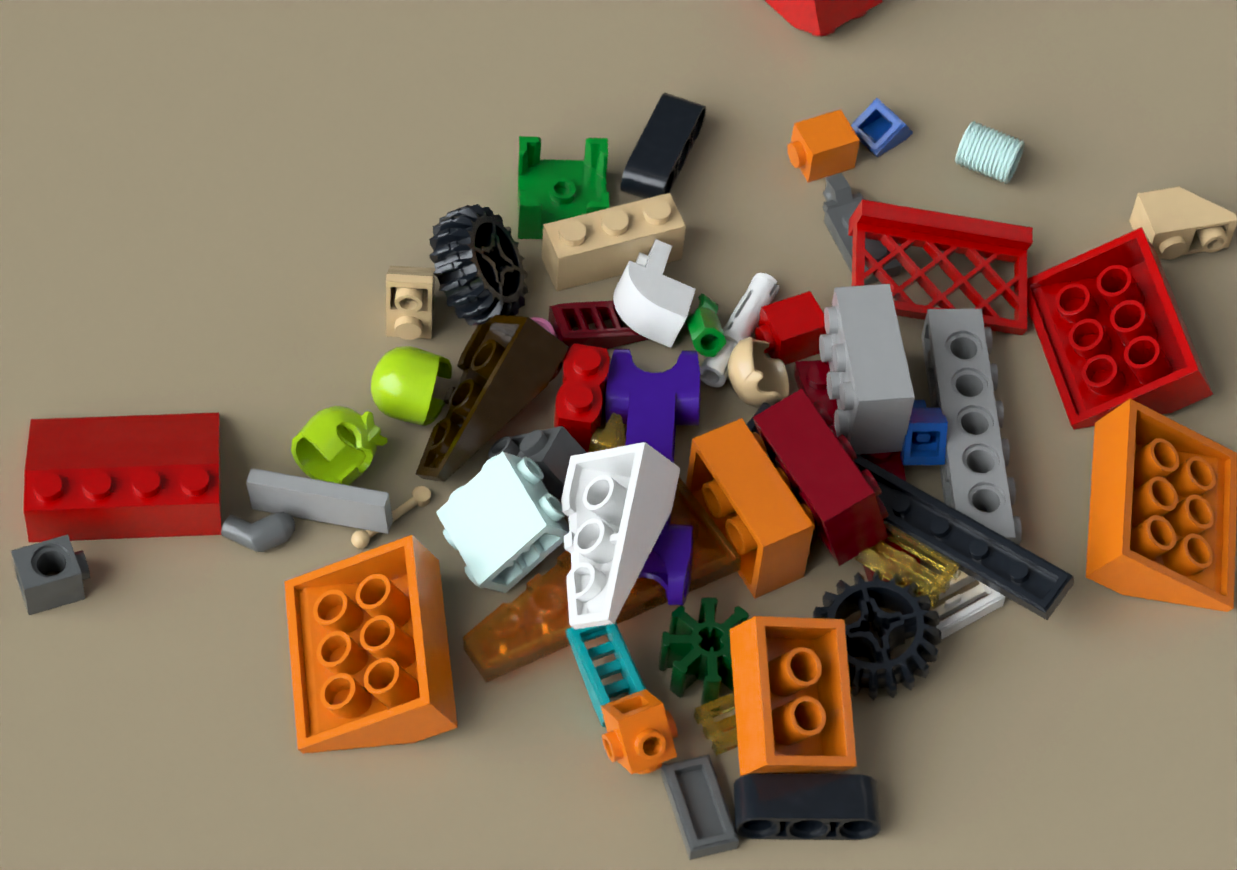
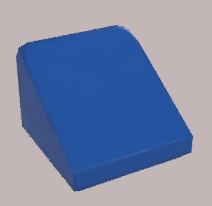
M878 98L851 124L860 142L876 157L886 153L913 134L909 127Z

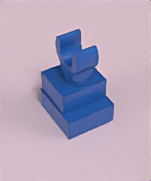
M914 400L907 434L905 435L900 453L903 465H945L948 422L941 408H927L925 400Z

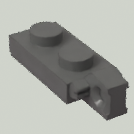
M839 173L825 178L826 186L823 191L826 202H823V210L825 212L824 223L852 273L853 236H848L849 219L864 198L860 192L852 194L851 186L843 174ZM865 238V249L877 262L890 254L880 241ZM895 258L884 266L883 269L890 277L900 275L902 265ZM872 275L864 281V285L879 280Z

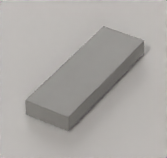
M255 468L250 470L246 480L251 507L254 510L270 513L284 512L292 517L389 534L393 522L390 498L387 492Z

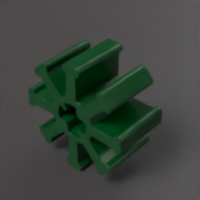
M704 597L701 599L698 622L685 612V607L682 605L671 613L669 632L665 631L662 633L659 654V669L665 671L666 668H672L670 690L676 696L683 697L684 691L697 679L703 681L702 706H717L721 682L734 692L729 630L747 621L749 618V614L743 608L736 606L734 613L722 624L715 622L718 599L714 597Z

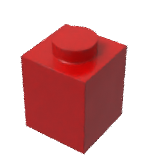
M811 291L761 307L759 325L755 328L756 340L769 342V347L764 350V353L768 352L772 359H780L785 365L819 354L820 335L826 334L824 313Z

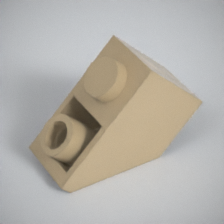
M1173 187L1138 193L1129 221L1133 230L1143 228L1159 259L1170 260L1181 255L1199 252L1212 253L1223 248H1229L1237 225V216L1235 213L1181 187Z
M390 265L386 275V337H400L406 340L417 338L432 339L435 302V275L433 272L435 268Z

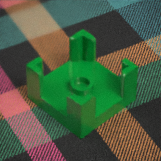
M519 136L518 239H543V224L610 208L609 192L606 189L608 138H587L585 140L584 160L540 159V137Z

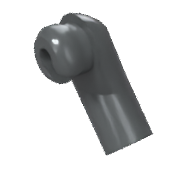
M284 512L271 514L254 523L231 514L223 524L221 535L253 551L265 552L289 540L295 531L296 524L293 517Z

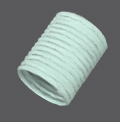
M973 121L969 124L963 135L955 162L956 165L960 164L961 167L964 166L969 168V170L972 169L973 172H980L981 175L984 174L989 178L992 177L993 180L996 179L1001 183L1007 184L1016 171L1025 143L1023 140L1015 139L1014 136L1010 137L1006 133L1003 134L1002 131H995L994 128L990 129V126H982V123Z

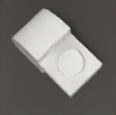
M656 239L648 255L640 252L635 263L629 260L614 290L613 302L619 317L633 331L671 348L687 318L696 289L663 275L672 246Z

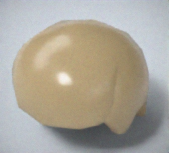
M752 337L740 340L733 348L728 360L727 373L729 380L739 399L747 405L760 407L765 402L769 405H774L790 395L786 366L782 360L768 358L765 355L764 350L769 347V342L754 340Z

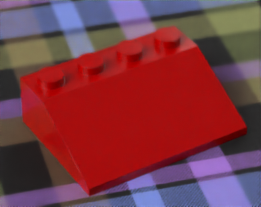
M1142 227L1027 278V307L1070 424L1074 430L1095 426V422L1129 399L1160 414H1168L1213 395L1157 252Z
M219 412L31 419L24 470V517L29 542H43L64 535H68L70 541L221 535Z

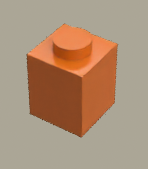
M839 109L794 123L791 143H788L787 151L792 165L795 168H800L809 183L854 169L860 139L842 110Z

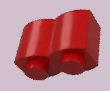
M574 343L564 358L562 386L557 393L555 403L554 427L563 426L587 453H590L596 447L599 439L601 412L606 403L610 357L606 348Z

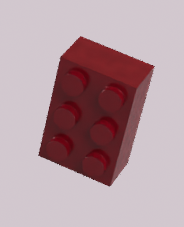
M801 388L753 417L757 431L766 446L767 456L775 468H781L785 472L790 482L791 491L800 504L804 503L810 509L815 521L814 530L839 566L888 538L883 519L889 515L879 498V495L882 494L881 489L868 469L860 472L854 462L857 459V455L848 439L843 434L836 437L830 427L833 425V421L820 400L812 403Z

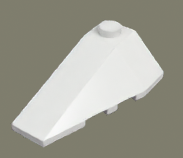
M646 442L570 457L561 504L562 513L568 516L569 533L564 535V549L571 553L572 569L566 579L569 624L575 629L615 623L672 512L680 468Z

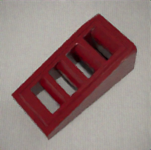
M613 301L573 302L549 306L548 322L553 326L557 338L569 346V348L576 343L610 349L648 340V338L636 333L630 327H623ZM610 319L614 328H606L604 320ZM594 323L596 329H589L588 324ZM578 327L579 330H572V328Z

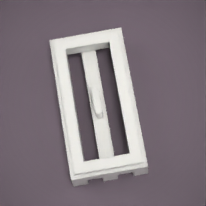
M960 571L921 592L917 597L928 594L932 605L976 581V579ZM979 582V585L946 600L944 604L933 609V611H937L939 614V620L988 594V596L940 621L936 628L941 630V640L1003 606L1005 596Z

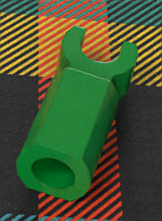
M701 293L698 297V308L693 314L688 312L685 323L688 325L696 351L706 357H715L727 342L717 315L718 304Z

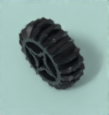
M479 204L457 208L439 218V223L433 226L434 236L429 239L430 246L434 250L429 257L435 265L433 274L439 280V291H443L447 297L446 304L454 306L457 317L459 319L465 318L469 326L486 324L485 322L489 321L494 315H518L519 308L525 306L524 295L528 293V287L524 279L528 277V273L523 269L522 261L525 258L519 253V242H515L511 236V228L504 227L502 217L499 214L494 215L489 207L482 208Z
M878 569L873 574V581H865L859 572L854 576L853 586L840 579L836 584L837 594L825 591L822 597L824 607H816L813 612V618L845 620L851 614L860 610L861 617L856 622L846 625L845 630L851 694L855 697L862 687L868 688L869 697L874 701L878 696V689L886 688L887 693L892 698L897 695V684L899 683L912 690L915 686L914 675L926 678L929 674L927 662L937 661L938 648L935 646L941 643V630L936 628L939 625V614L937 611L930 610L931 599L928 594L917 597L918 586L915 582L902 588L901 577L897 573L891 577L889 582L882 581V574ZM879 607H881V608H886V609H890V610L895 611V612H894V613H888V612H885V611L881 610ZM869 621L872 623L874 632L877 631L878 636L882 638V648L879 647L877 638H874L872 632L869 631ZM915 637L912 644L903 654L891 660L890 652L895 647L905 644V639ZM863 656L870 659L873 663L864 662L854 657Z

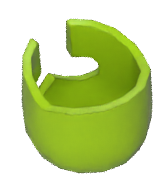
M411 346L395 347L387 351L379 359L372 374L371 393L375 405L390 418L422 426L431 424L436 420L445 405L444 400L432 397L436 376L447 379L452 377L450 360Z
M331 406L318 411L292 439L291 452L297 465L310 478L350 485L371 465L377 445H385L388 439L380 435L381 428L374 424L372 412L365 411L363 415H360L353 409L345 406Z

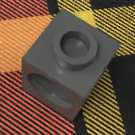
M68 535L11 550L15 576L28 615L85 599L83 580L90 578L88 564L83 550L74 552ZM50 572H61L57 575H46Z

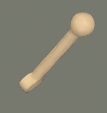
M425 486L416 487L412 492V498L392 511L393 522L415 506L424 507L428 505L431 501V491ZM370 530L355 531L351 537V542L356 548L363 549L369 544L370 538L378 532Z

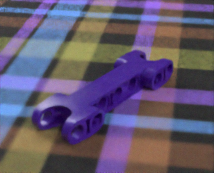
M630 349L614 350L606 387V424H627L626 445L646 442L674 463L676 425L699 426L701 374L697 351L682 350L677 363L671 369L664 372L651 373L641 370L634 364ZM670 514L638 578H649L660 583L665 589L668 605H684L692 575L693 525L670 524Z

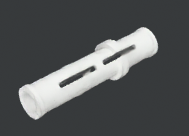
M757 273L752 278L747 291L723 328L727 342L726 345L715 357L705 358L700 366L701 380L705 384L716 388L722 387L728 377V360L733 348L740 340L751 337L755 328L759 325L761 307L769 305L779 292L780 286L776 285L777 280L771 275Z

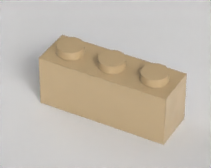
M667 193L543 224L541 258L557 292L622 275L629 260L635 263L640 252L648 255L656 239L672 246L667 263L681 260L686 225L671 194Z

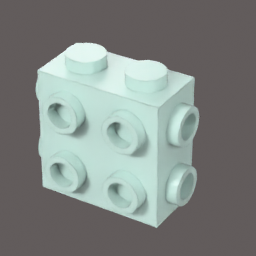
M502 451L499 455L490 458L483 465L482 471L466 485L456 489L450 495L449 501L436 512L445 527L443 530L444 537L453 548L459 551L466 563L464 568L466 575L480 588L507 593L564 542V535L569 533V525L564 519L565 514L562 513V504L556 497L549 494L541 481L544 478L542 470L528 457L521 458Z

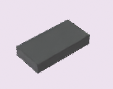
M710 755L662 765L661 777L689 860L737 849L739 839Z

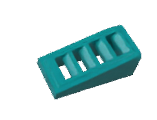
M616 622L614 624L581 629L568 628L566 629V635L592 705L602 727H606L600 706L610 703L609 698L626 692L630 695L644 690L646 687ZM607 635L609 642L590 649L586 648L584 642ZM614 654L616 660L597 667L592 662ZM621 673L623 679L603 686L602 679Z

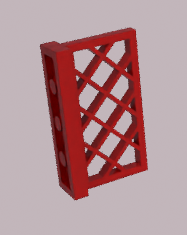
M861 200L849 219L848 236H853L852 286H863L864 281L874 275L881 284H890L893 299L897 300L894 301L897 316L922 320L926 318L927 309H956L947 297L960 289L974 304V309H982L984 327H991L992 331L1024 335L1027 331V250L1033 244L1032 227ZM865 238L880 241L890 254L877 262L865 249ZM911 246L921 247L933 261L920 269L904 251ZM953 253L964 254L974 264L975 268L963 276L947 258ZM895 258L912 276L900 286L883 269L884 266ZM996 260L1014 263V278L1005 283L990 264ZM936 266H939L954 282L943 293L926 276ZM980 272L997 290L985 300L968 282ZM917 282L933 300L926 306L915 304L904 291ZM1002 295L1014 309V320L1001 318L992 309L990 304Z

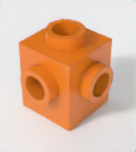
M644 689L600 706L607 733L602 734V741L605 751L612 762L617 761L631 774H646L661 768L663 762L677 757L673 739L678 737L675 721L671 713L664 709L663 703L648 690Z

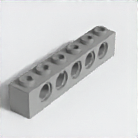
M927 309L921 337L931 408H941L948 422L945 465H939L944 503L1019 545L1022 536L1021 520L1019 516H1013L1011 506L1015 503V481L1013 477H1007L1005 467L1008 466L1010 458L1008 439H1001L1000 428L1003 427L1004 409L1002 401H995L994 394L998 386V369L996 363H990L988 355L992 351L991 327H984L982 309Z

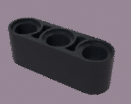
M664 92L626 164L620 190L644 199L670 193L701 131L706 114V106Z
M755 773L741 776L733 784L736 833L748 839L865 840L874 837L881 830L877 781L867 775Z

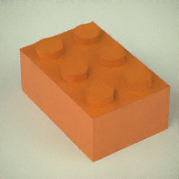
M740 418L692 438L685 493L753 597H760L803 578L807 559L810 555L812 534L815 529L814 517L808 506L804 503L800 504L792 493L790 482L785 472L781 468H775L767 456L766 446L760 435L756 432L752 433L744 420Z
M754 616L731 628L729 632L740 776L755 773L839 774L856 767L845 620Z

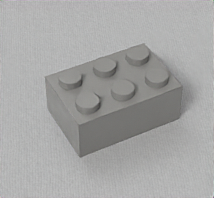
M890 284L835 287L832 305L825 307L824 310L826 334L820 335L819 351L821 361L829 362L830 372L827 373L829 399H836L838 410H835L834 415L836 435L838 437L843 434L858 455L902 451L915 395Z

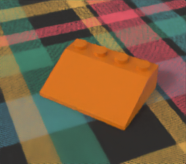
M1132 399L1127 400L1095 422L1086 578L1125 596L1224 612L1234 609L1237 453Z
M413 535L284 581L297 746L301 753L415 743L458 728L439 560Z

